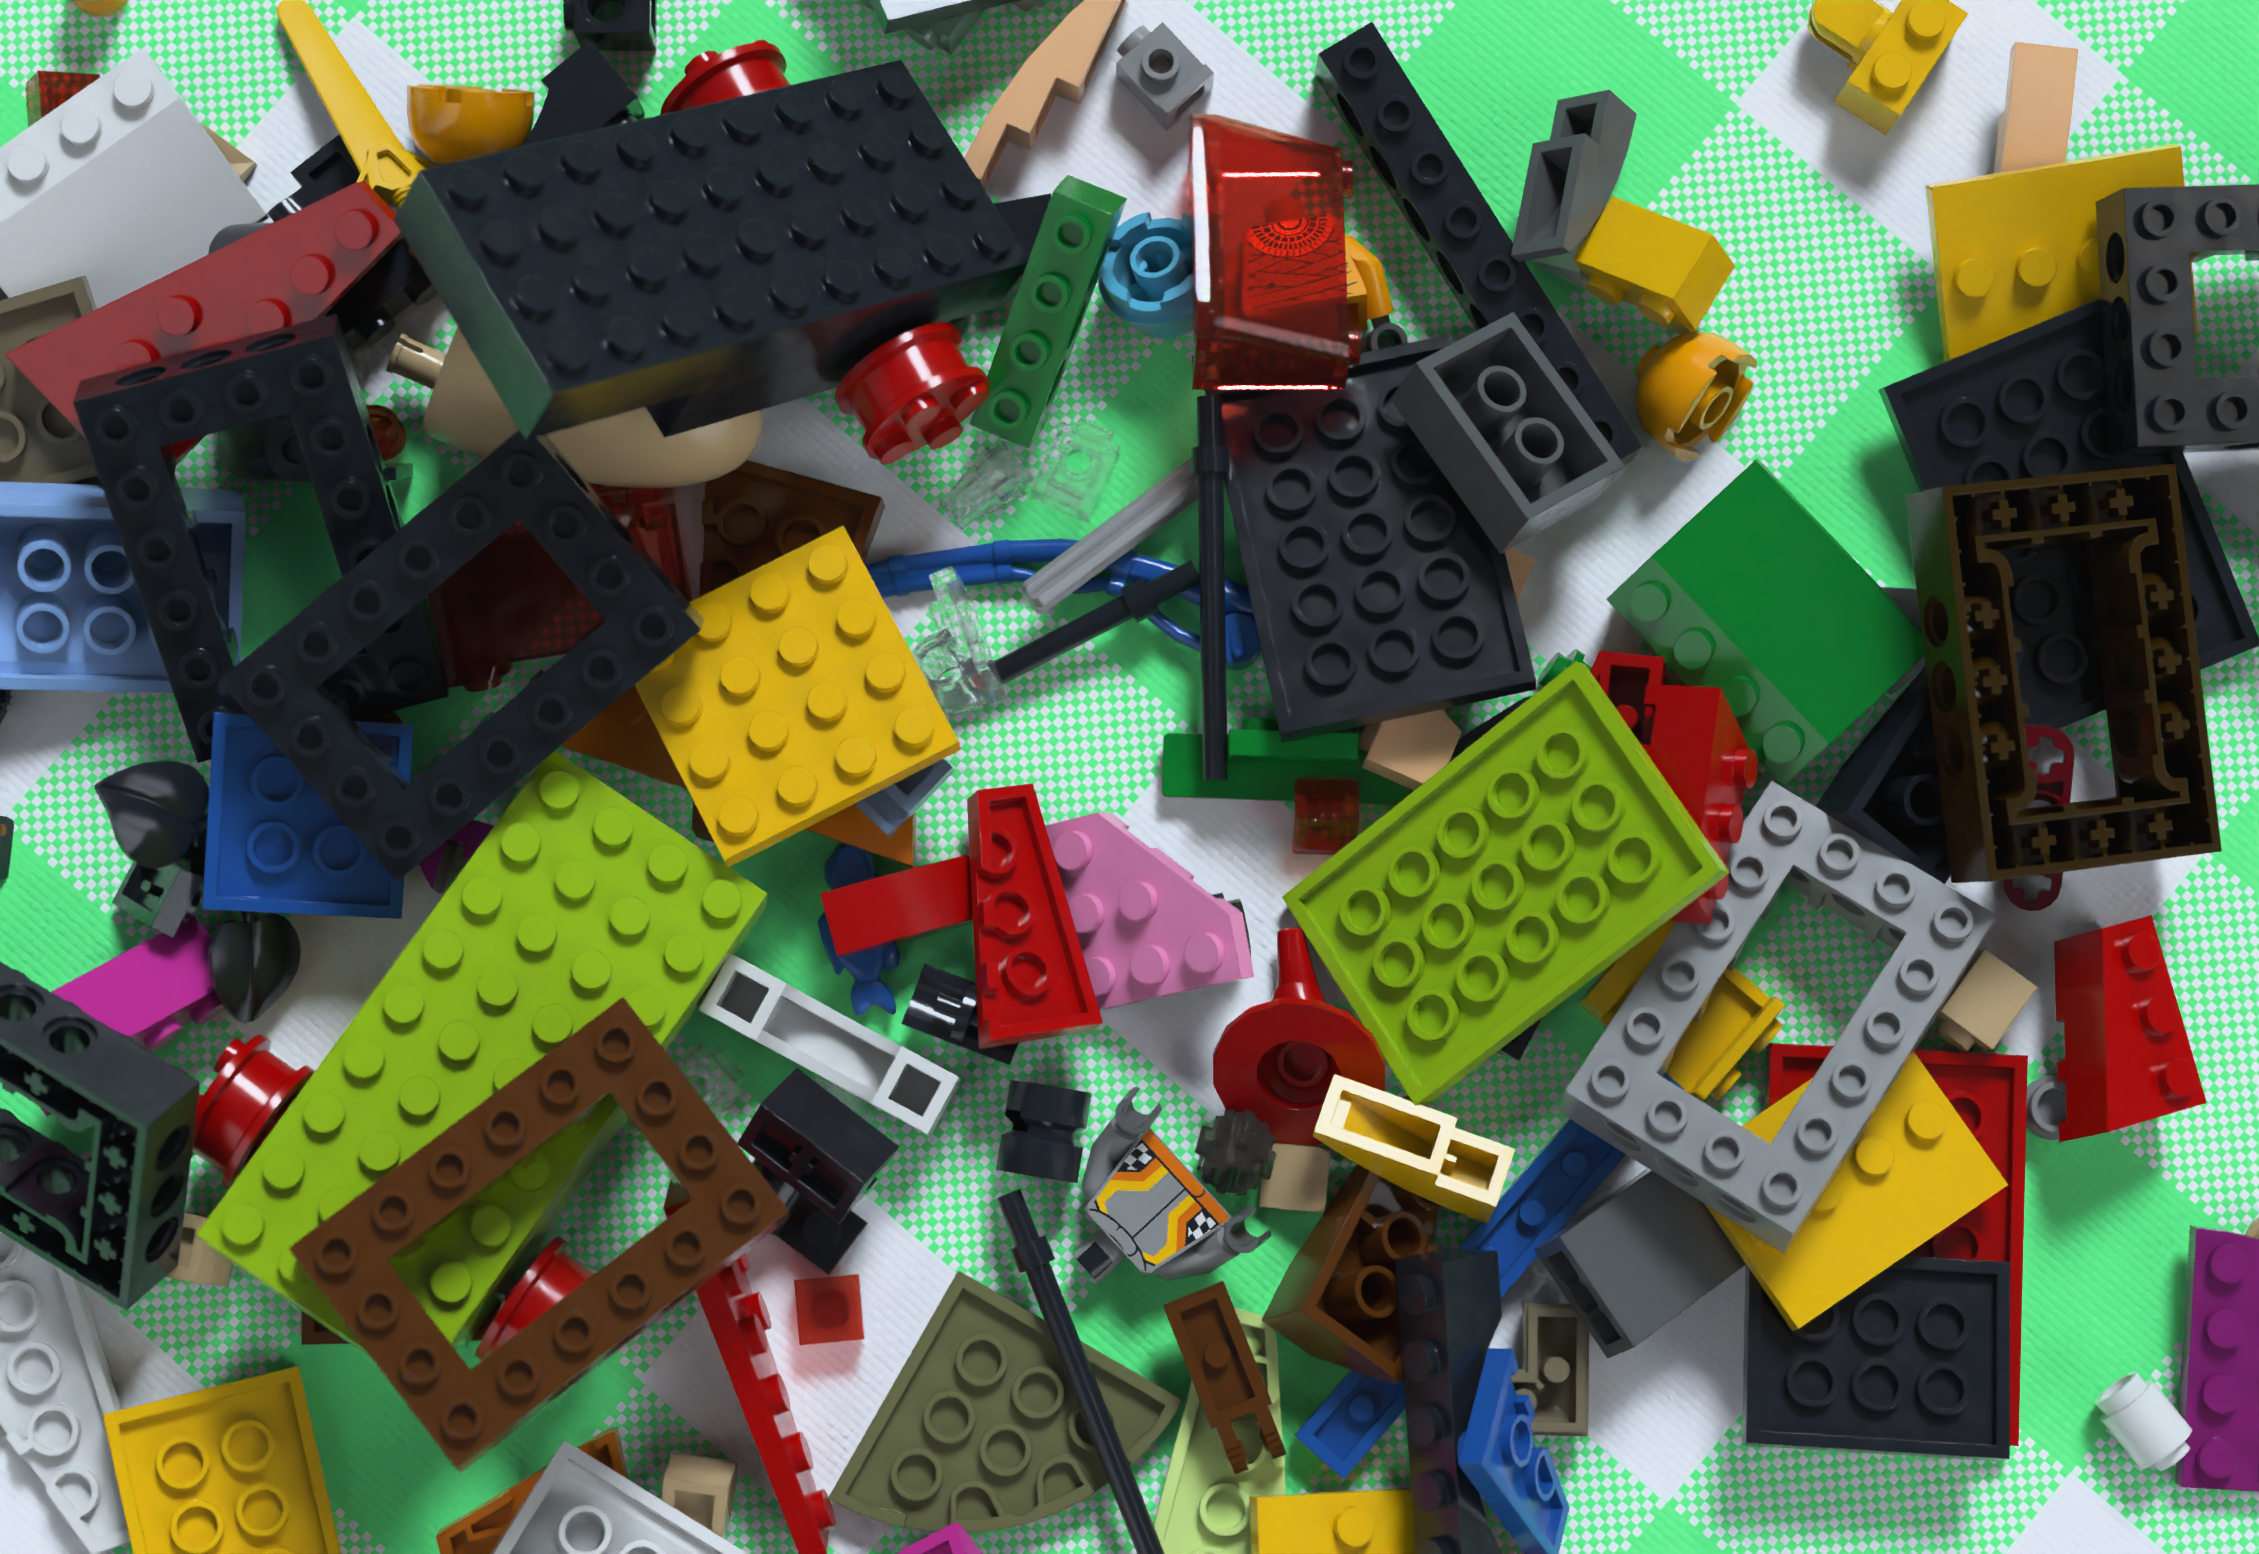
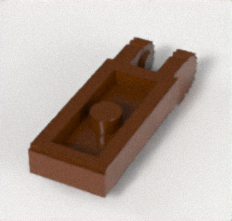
M1224 1281L1163 1304L1211 1429L1217 1428L1234 1474L1236 1475L1249 1469L1247 1466L1248 1457L1241 1440L1236 1438L1230 1421L1251 1412L1255 1413L1260 1426L1259 1435L1266 1452L1270 1453L1273 1459L1286 1455L1284 1445L1268 1407L1272 1404Z

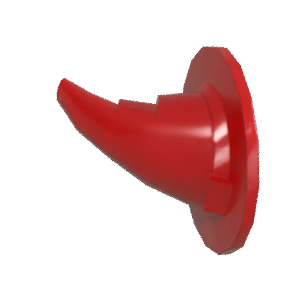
M1290 927L1283 928L1277 932V988L1272 994V1000L1248 1008L1226 1025L1213 1051V1086L1226 1111L1250 1132L1281 1144L1316 1146L1323 1144V1142L1312 1135L1333 1075L1336 1074L1385 1092V1058L1372 1032L1349 1012L1326 1003L1318 984L1303 930Z

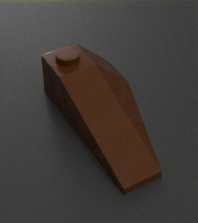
M1409 1095L1401 1097L1403 1099L1412 1101ZM1356 1164L1288 1266L1262 1321L1312 1357L1392 1384L1401 1383L1403 1379L1395 1258L1439 1250V1247L1433 1246L1438 1208L1442 1206L1409 1192Z

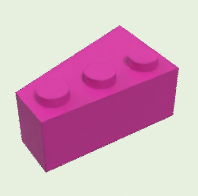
M195 915L185 925L179 926L174 937L160 933L51 991L65 1001L74 1003L83 1012L116 1032L127 1035L136 1044L150 1052L157 1051L168 1044L182 1031L183 1027L192 1021L197 1026H201L225 1009L214 990L208 969V950L212 937ZM41 1108V1110L44 1112V1114H45L47 1117H48L49 1115H51L50 1112H48V1111H46L45 1109Z

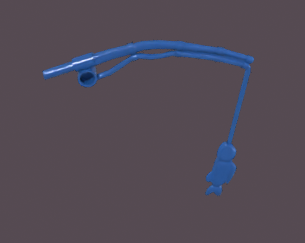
M1062 538L993 541V543L906 556L904 554L888 556L887 559L867 564L865 567L882 598L895 595L901 597L910 595L912 592L998 583V585L1024 582L1036 573L1029 569L1011 567L1012 563L1051 562L1079 540ZM1131 549L1104 569L1112 573L1111 578L1106 576L1094 577L1072 594L1106 591L1107 595L1117 598L1122 595L1120 589L1127 586L1126 582L1128 580L1135 582L1143 577L1147 583L1179 565L1140 555L1137 550ZM1225 578L1226 668L1241 670L1251 666L1257 660L1261 648L1247 586ZM1199 585L1177 595L1200 606ZM1162 612L1146 618L1174 641L1200 652L1199 635L1181 628ZM840 843L825 861L824 878L831 890L877 878L875 861L870 852ZM824 911L818 920L821 940L835 973L840 975L844 968H846L855 979L850 997L855 1014L863 1015L872 1005H877L894 1015L896 1013V1002L893 993L880 978L883 969H894L899 965L900 952L897 944L894 943L840 959L837 956Z

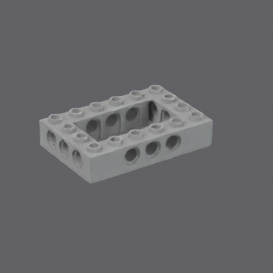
M1771 781L1743 822L1740 840L1736 844H1731L1726 863L1730 872L1728 874V887L1724 898L1716 901L1711 924L1677 922L1566 1088L1560 1113L1785 1254L1985 941L1997 915ZM1784 882L1809 897L1807 904L1817 910H1819L1821 905L1865 931L1863 938L1873 944L1878 939L1895 949V952L1777 1135L1769 1144L1662 1076L1670 1066L1675 1048L1692 1019L1698 1023L1703 1016L1708 999L1725 969L1727 968L1732 971L1737 964L1743 945L1759 917L1766 920L1772 911L1779 888Z

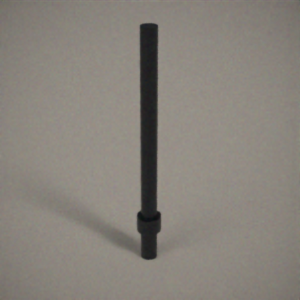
M1216 395L1197 397V446L1191 448V474L1198 475L1202 780L1207 781L1228 780L1223 475L1230 473L1229 447L1223 446L1222 396Z
M1192 560L1147 583L1142 577L1121 588L1122 595L934 691L933 694L944 714H947L1132 618H1135L1136 622L1139 623L1160 612L1158 605L1199 585V574Z
M1021 1189L998 1197L996 1199L1015 1244V1247L1010 1249L1019 1274L1026 1272L1137 1554H1165L1050 1265V1261L1055 1260L1048 1239L1046 1235L1039 1237Z

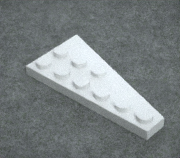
M0 1232V1425L7 1433L6 1439L17 1454L24 1456L46 1486L45 1492L91 1554H97L129 1543L131 1541L102 1415L122 1409L82 1283Z

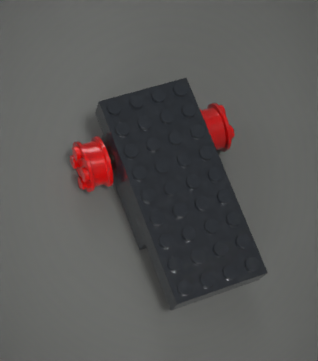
M757 40L752 43L743 44L720 54L716 51H707L693 58L685 67L684 72L686 76L669 93L658 116L419 170L394 218L395 223L525 440L646 407L665 438L837 388L834 395L835 403L843 414L857 418L865 431L862 438L863 448L869 457L879 460L882 465L891 464L906 454L926 445L930 449L935 450L950 444L963 431L960 423L989 397V379L982 369L968 366L959 351L962 345V337L956 327L949 323V321L999 307L1025 271L1029 258L901 60L791 85L784 75L786 71L785 57L776 45L768 43L766 40Z

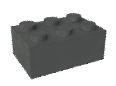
M1514 312L1415 363L1390 399L1500 554L1595 502L1625 467Z

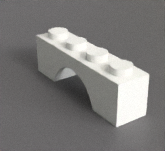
M732 953L726 959L699 1008V1011L929 1136L932 1135L962 1080L951 1072L842 1015Z

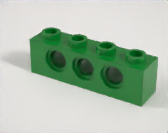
M1067 175L1053 190L987 375L990 382V395L980 406L975 408L970 422L971 426L1028 449L1041 433L1128 198Z

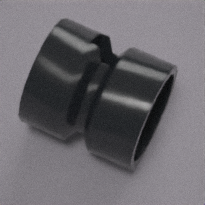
M1010 1080L1005 1116L1013 1123L1012 1130L1001 1135L996 1170L1078 1183L1083 1147L1075 1141V1135L1087 1127L1092 1093Z

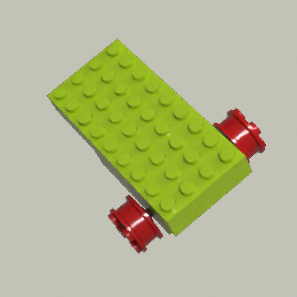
M554 751L535 769L316 1071L308 1065L296 1070L270 1052L272 1042L262 1034L253 1037L246 1044L236 1038L220 1055L213 1069L218 1076L203 1096L199 1094L191 1158L197 1155L224 1173L222 1185L229 1190L199 1229L196 1236L207 1247L371 1357L289 1250V1247L622 997H624L666 1051L711 988L730 953L734 955L765 911L768 893L731 868H727L725 864L557 751ZM610 1092L601 1099L598 1111L589 1121L581 1127L576 1122L535 1152L536 1161L527 1168L519 1164L479 1195L481 1202L471 1210L465 1205L423 1237L426 1242L424 1246L408 1256L391 1257L387 1260L455 1350L461 1342L466 1346L470 1343L499 1300L502 1303L496 1313L497 1315L475 1352V1357L481 1361L595 1274L590 1268L565 1252L567 1241L558 1235L546 1246L530 1268L518 1280L515 1279L626 1121V1114Z

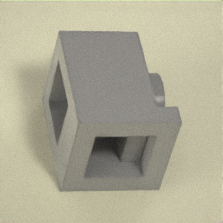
M1164 22L1159 24L1152 32L1145 25L1138 27L1117 49L1122 58L1116 63V77L1166 131L1213 90L1214 72L1206 63L1203 65ZM1158 56H1163L1173 66L1168 72L1160 74L1154 72L1149 64Z

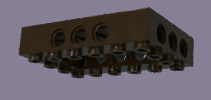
M2176 464L1945 486L1905 495L1951 883L1991 882L2221 852ZM2086 542L2116 797L2026 808L2032 803L2037 793L2036 769H2029L2023 718L2029 717L2028 704H2022L2016 660V652L2021 651L2020 638L2014 639L2008 587L2014 586L2009 562L1997 551Z

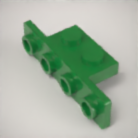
M1242 719L1241 729H1229L1227 734L1228 780L1216 781L1202 780V734L1167 733L1163 739L1162 794L1168 798L1397 805L1414 790L1361 768L1368 752L1358 749L1359 733H1344V730L1281 743L1275 719Z

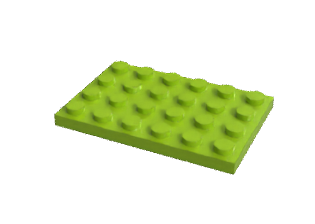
M1575 661L1298 883L1282 898L1363 1025L1373 1033L1384 1058L1414 1105L1427 1106L1730 872L1588 667Z

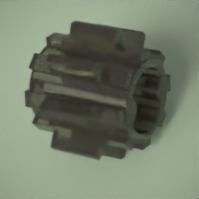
M1234 1109L1225 1110L1224 1115H1216L1212 1127L1202 1126L1194 1151L1200 1155L1196 1169L1203 1172L1202 1180L1205 1184L1210 1183L1215 1187L1216 1192L1224 1195L1225 1192L1236 1193L1237 1196H1243L1247 1194V1190H1256L1260 1178L1266 1180L1271 1178L1276 1153L1272 1151L1275 1136L1268 1134L1270 1127L1267 1122H1261L1255 1117L1256 1114L1246 1111V1113L1235 1112Z

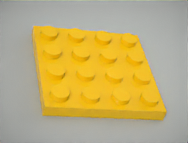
M844 525L691 601L690 604L704 619L701 630L634 685L727 868L961 750L958 738Z

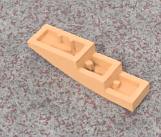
M1084 0L1061 21L1027 58L989 111L964 157L984 190L988 186L1008 140L1032 150L1057 95L1080 105L1128 0Z
M2017 41L2010 48L2005 109L1999 116L1994 173L2066 162L2078 48Z

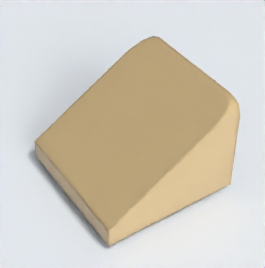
M1264 1143L1259 1207L1325 1213L1330 1148Z

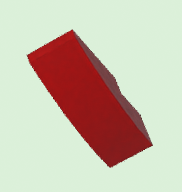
M970 854L820 893L837 956L842 959L901 941L905 943L973 923Z

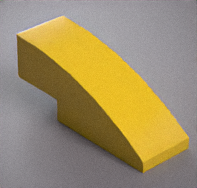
M1336 1074L1333 1075L1312 1135L1339 1154L1395 1185L1450 1210L1487 1224L1497 1207L1515 1151L1514 1148L1455 1128L1457 1117L1420 1104L1415 1106L1412 1101Z

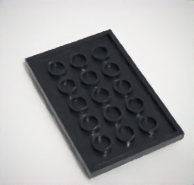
M2101 298L1878 390L1920 492L1945 486L2176 464L2200 670L2259 646L2258 634L2184 454L2110 456ZM2086 542L1997 551L2009 562L2014 586L2008 587L2013 635L2020 638V641L2026 645L2018 675L2022 704H2028L2029 717H2023L2024 724L2044 725L2060 729L2106 710Z
M1452 334L1204 386L1205 395L1222 396L1223 446L1229 447L1230 473L1223 475L1281 743L1536 690L1535 673L1505 552L1499 553L1390 400L1415 363L1454 343Z

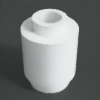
M2132 1371L2115 1381L2096 1399V1405L2103 1412L2100 1420L2140 1469H2146L2155 1465L2159 1471H2164L2182 1459L2190 1450V1446L2185 1440L2192 1433V1428L2153 1380L2144 1381L2137 1371Z

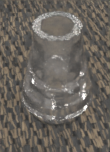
M1003 440L993 449L987 445L950 492L939 500V503L953 522L961 530H964L972 522L1027 495L1024 488L1032 483L1035 477L1016 452Z

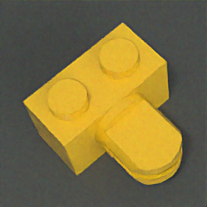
M1815 0L1807 16V29L1814 38L1848 59L1847 67L1854 71L1834 103L1886 136L1969 13L1949 0H1901L1894 12L1875 0Z
M1614 196L1611 197L1572 259L1589 280L1586 288L1595 297L1613 306H1618L1621 300L1635 305L1637 310L1646 318L1680 335L1696 331L1701 320L1707 314L1716 296L1735 268L1734 263L1713 234Z

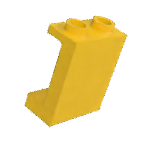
M1665 922L1613 962L1578 1001V1004L1607 1028L1677 922ZM1735 967L1732 971L1726 968L1708 999L1703 1016L1698 1023L1692 1019L1675 1048L1671 1064L1665 1073L1684 1088V1091L1703 1102L1707 1096H1710L1717 1102L1740 1077L1741 1072L1734 1065L1749 1048H1752L1758 1054L1782 1028L1783 1024L1775 1017L1785 1007V1004L1776 996L1773 998L1768 997Z

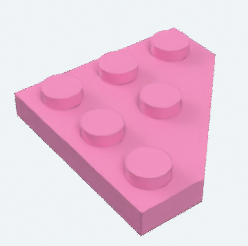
M1097 812L1045 825L1099 1011L1254 977L1243 913L1224 898L1216 899L1193 881L1194 875L1159 848H1150L1128 831L1129 825L1112 812Z

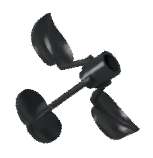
M177 761L146 762L118 771L94 785L96 793L107 811L115 839L123 853L131 861L146 868L158 869L183 859L191 862L192 873L204 877L208 813L205 810L209 803V788L197 769ZM240 911L243 921L233 919L221 923L215 929L209 944L208 969L214 990L225 1010L234 1019L244 1024L258 1019L282 996L292 983L300 964L301 947L297 931L287 918L276 913H265L256 918V912Z

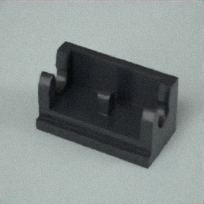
M798 1068L759 1105L737 1142L743 1150L839 1224L878 1180L876 1175L888 1164L900 1147Z

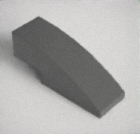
M1610 89L1557 100L1550 140L1532 144L1511 257L1516 261L1520 262L1571 253L1589 233L1604 210L1620 176L1637 113Z

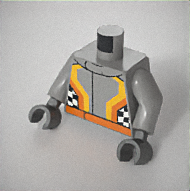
M1133 1087L1117 1105L1115 1116L1110 1120L1091 1147L1081 1188L1088 1201L1084 1210L1101 1229L1073 1254L1076 1260L1098 1283L1127 1257L1144 1276L1153 1272L1159 1278L1170 1281L1211 1273L1240 1255V1253L1252 1252L1271 1237L1270 1230L1259 1237H1255L1247 1232L1244 1224L1245 1218L1256 1212L1257 1209L1252 1206L1246 1207L1232 1217L1150 1128L1160 1115L1162 1106L1158 1103L1148 1115L1137 1112L1132 1104V1099L1139 1092L1140 1088Z

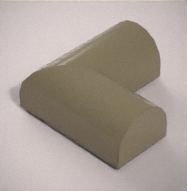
M1523 1303L1522 1368L1517 1369L1515 1375L1511 1376V1380L1517 1395H1529L1535 1411V1416L1531 1423L1533 1435L1588 1436L1589 1331L1571 1304Z

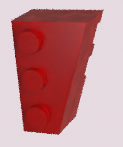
M2152 915L2054 941L2056 1021L2064 1022L2065 1060L2057 1061V1082L2066 1083V1121L2058 1122L2059 1142L2111 1132L2206 1104L2207 1101Z

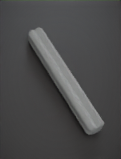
M1191 458L1024 581L1021 586L1022 595L1031 608L1038 614L1048 612L1198 499V475L1191 474Z

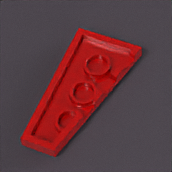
M1024 784L977 790L967 799L979 1049L1093 1031L1103 1021L1034 785Z

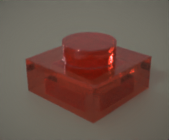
M860 1274L794 1280L799 1345L866 1339Z

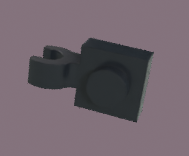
M340 134L290 172L301 188L276 204L267 214L273 222H276L357 182L360 172Z

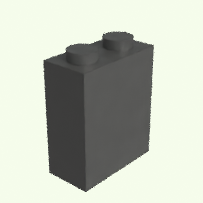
M1649 1168L1639 1173L1534 1249L1607 1359L1635 1348L1746 1265L1706 1205Z

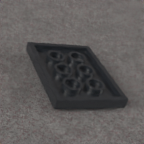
M1904 1256L1795 1331L1791 1330L1751 1270L1745 1265L1742 1446L1998 1462L2009 1460L2010 1262Z

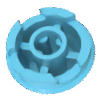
M1150 212L1142 213L1128 219L1117 227L1098 278L1099 291L1106 305L1115 314L1144 335L1159 339L1179 337L1199 327L1212 311L1222 272L1221 252L1215 240L1205 231L1203 226L1186 214H1182V220L1173 218L1152 219Z

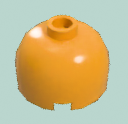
M407 85L406 111L409 132L416 147L430 160L448 164L522 147L532 131L535 92L502 88V92H497L495 89H485L476 86Z
M1688 332L1672 338L1662 347L1659 345L1651 347L1641 358L1636 369V376L1639 380L1635 389L1636 416L1643 430L1664 450L1681 462L1694 460L1701 453L1692 447L1698 444L1707 433L1709 439L1716 443L1739 415L1754 384L1744 375L1747 366L1757 369V360L1731 340L1710 332Z

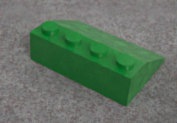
M1758 458L1606 599L1660 657H1664L1667 665L1687 686L1721 687L1749 748L1756 752L1757 760L1782 786L1788 783L1924 657L1922 632L1917 624Z

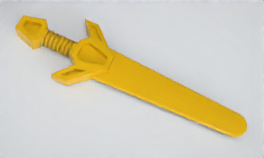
M304 0L281 1L276 9L277 17L360 172L357 182L365 180L387 205H395L396 209L399 210L418 171L439 166L440 164L405 150L311 6ZM410 248L409 252L416 258L415 254Z

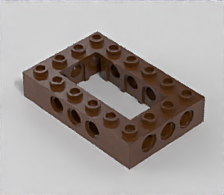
M622 997L290 1246L289 1250L446 1457L462 1473L788 1220L789 1209L628 1002ZM610 1092L626 1114L628 1124L635 1134L640 1132L646 1138L667 1167L670 1179L677 1187L681 1185L691 1196L692 1200L480 1363L469 1369L387 1260L391 1257L408 1256L424 1246L426 1242L423 1237L465 1205L470 1210L481 1202L479 1195L519 1164L527 1168L536 1161L535 1152L576 1122L581 1127L589 1121L598 1111L601 1099Z

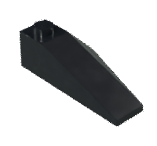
M2021 641V651L2016 652L2018 675L2026 645ZM1924 666L1844 762L1815 807L1905 862H1909L1945 884L1950 877V867L1926 666Z

